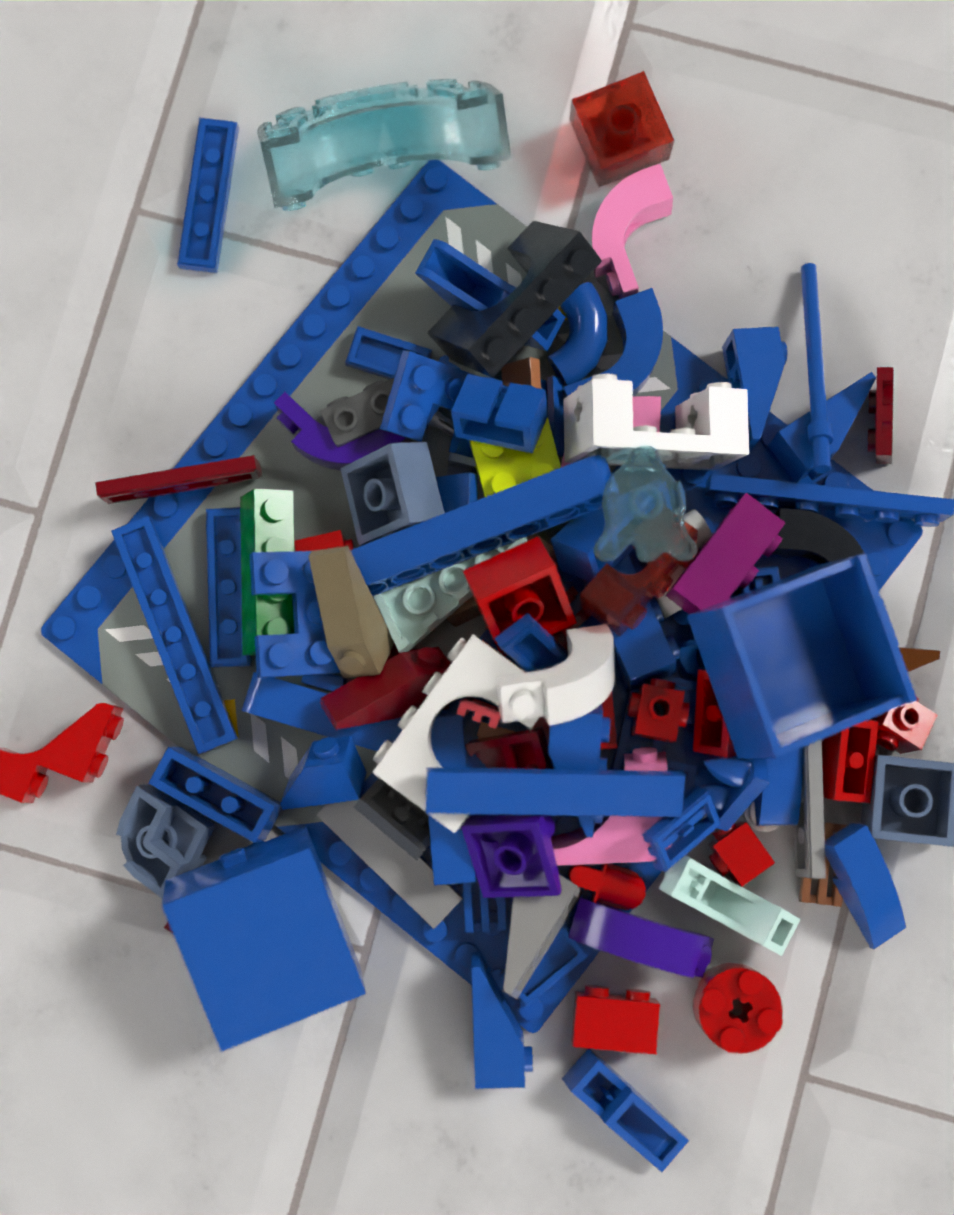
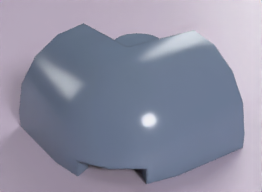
M150 784L137 785L119 821L116 835L121 836V847L127 861L123 866L134 878L163 899L165 880L203 865L207 856L202 852L216 825L191 807Z

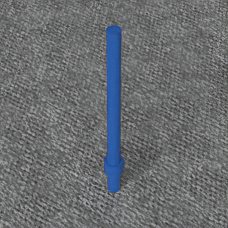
M806 263L801 266L811 414V423L807 426L808 443L813 446L814 471L817 473H827L831 470L829 445L833 442L832 424L827 418L817 266L814 263Z

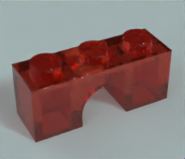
M658 502L633 531V548L648 560L649 563L646 568L639 573L628 575L618 572L606 563L581 592V608L602 624H607L609 629L618 636H621L628 627L634 630L644 619L647 613L645 607L654 596L660 599L667 592L673 582L671 576L679 566L686 568L699 551L697 547L698 530Z

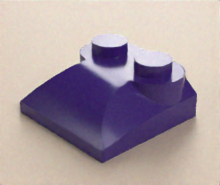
M474 814L467 817L462 823L461 829L483 898L559 896L561 894L562 888L551 837L555 832V824L550 815Z

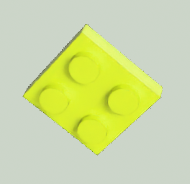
M548 417L533 454L469 440L484 498L561 468Z

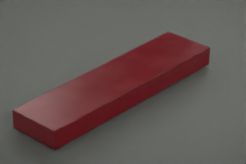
M254 455L99 481L95 482L97 496L107 504H115L260 479L262 472L260 462Z

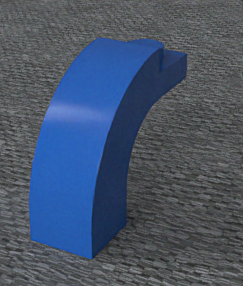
M652 288L615 301L612 315L622 338L623 353L610 369L600 373L614 374L617 376V380L632 381V397L643 388L653 372L663 341L662 314ZM592 376L564 386L563 402L564 398L576 391L578 386L590 381Z

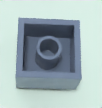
M427 442L390 443L340 468L358 545H365L444 514Z
M875 755L870 803L862 804L861 824L868 826L875 839L954 847V763Z

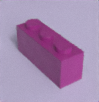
M745 493L736 502L665 596L688 614L731 599L730 596L738 586L745 589L757 575L759 570L754 567V564L763 554L768 558L781 543L783 538L778 533L785 525V522L749 494Z

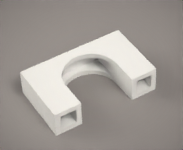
M474 635L471 636L469 641L461 638L447 657L452 661L450 667L444 675L439 672L433 675L422 691L428 696L419 709L413 705L409 708L397 725L403 731L396 741L392 743L387 739L373 758V761L378 765L372 773L424 811L427 767L443 768L437 761L431 745V731L438 714L449 703L471 696L488 699L499 706L497 677L525 673ZM539 717L518 721L531 729ZM469 814L429 815L453 833H456Z

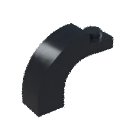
M780 508L775 513L777 517L785 522V525L778 533L783 540L772 553L773 555L803 557L819 565L865 554L859 543L846 529L825 516L806 510Z

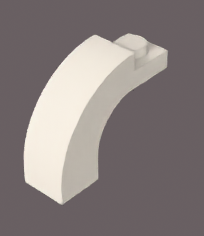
M603 624L566 630L568 659L555 667L541 671L497 677L499 713L502 722L545 716L548 725H554L587 714L603 703L611 693L615 682L614 642L608 625Z

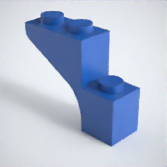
M437 239L432 241L415 272L419 278L450 306L456 305L470 311L488 309L501 302L517 288L485 269L448 243ZM557 309L524 345L548 351L566 317Z

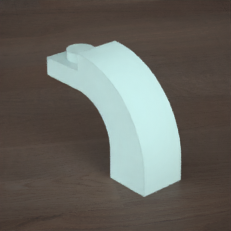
M687 856L681 858L665 872L664 879L659 887V890L781 956L801 920L781 907L731 882Z

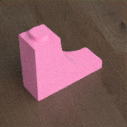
M651 747L634 749L632 754H624L623 770L668 771L666 752H658L656 748ZM603 816L602 824L594 823L593 837H586L582 827L569 833L552 836L551 842L557 866L652 862L656 860V857L649 854L647 848L651 844L644 841L642 834L663 817Z

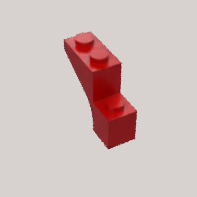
M98 703L46 746L35 752L21 754L7 748H0V795L20 803H34L35 798H40L47 787L49 776L45 775L47 769L82 783H93L95 777H101L107 766L109 757L105 755L110 740H116L121 732L124 718L120 716L124 708L107 703Z

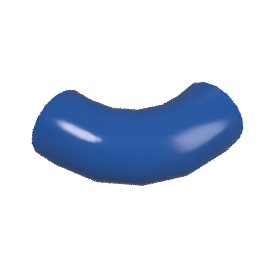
M591 282L579 285L560 306L569 322V335L565 344L549 355L547 359L556 377L562 378L563 386L581 381L598 365L608 342V315L598 292Z

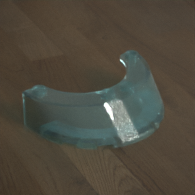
M431 79L426 82V88H417V85L409 86L408 82H400L348 91L315 100L316 104L308 111H305L304 107H293L275 115L277 121L275 125L272 126L271 122H264L257 130L274 207H282L284 211L304 208L306 201L313 198L318 190L330 182L350 174L353 177L369 175L374 172L373 168L388 165L390 169H399L411 165V161L453 160L477 165L478 170H491L500 167L501 161L512 159L503 93L493 85L477 80L469 81L468 87H463V84L457 83V79Z

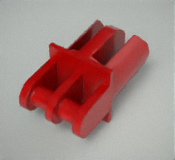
M606 863L601 864L600 870L585 865H573L568 871L569 879L573 884L593 891L591 900L594 903L597 902L620 910H628L638 907L645 898L646 887L643 879L636 872L628 868Z

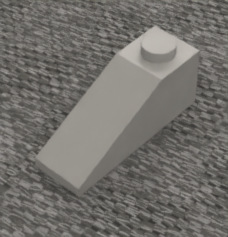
M559 875L562 892L559 896L513 897L503 991L515 999H518L583 894L577 885Z

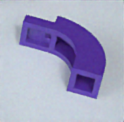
M286 392L274 402L280 413L276 419L292 435L299 431L291 441L295 450L310 461L326 468L341 471L340 468L390 443H411L413 441L379 429L341 447H337L328 428L314 420Z
M583 898L579 900L568 936L569 939L615 956L690 978H694V976L704 977L705 970L711 961V949L715 939L701 933L662 924Z

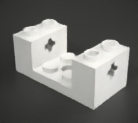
M614 374L594 375L590 381L578 386L576 391L564 398L565 463H574L590 456L603 455L606 457L608 465L714 471L749 455L747 390L732 389L731 384L727 382L710 383L707 385V389L691 394L688 400L675 406L676 429L671 430L670 433H658L657 427L637 426L633 428L632 381L617 380V376Z

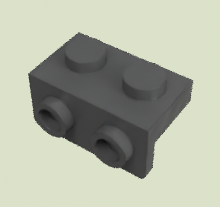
M394 378L387 381H376L366 386L363 392L351 397L344 396L335 399L327 405V408L320 410L337 447H341L380 429Z
M380 778L377 779L354 806L358 812L416 861L431 844L428 814Z

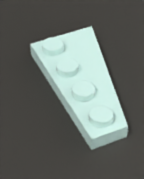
M527 538L517 540L373 596L399 653L411 650L473 596L463 570L528 541Z

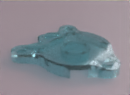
M641 445L633 449L627 462L615 471L606 483L602 501L605 527L594 546V554L601 561L607 562L616 559L629 544L635 546L637 558L641 562H651L664 552L670 554L678 561H688L694 558L697 553L696 543L690 537L685 527L686 501L680 481L676 482L672 475L665 470L667 466L660 460L657 450L650 445Z

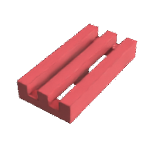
M465 697L461 700L456 714L465 717L470 710L474 711L473 721L480 723L486 716L491 718L488 726L494 729L497 728L501 720L499 707L473 697Z

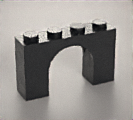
M532 221L507 248L527 273L520 285L501 302L482 311H470L453 305L427 332L428 335L450 360L493 378L602 262L580 231Z

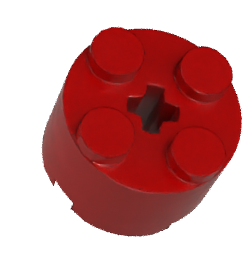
M723 963L708 970L704 977L700 979L693 998L694 1016L702 1031L718 1047L729 1053L744 1054L755 1052L770 1043L780 1031L783 1024V1007L780 995L773 983L757 970L743 964ZM734 999L745 1003L741 1007L742 1013L738 1016L733 1012H729L734 1008L732 1003Z

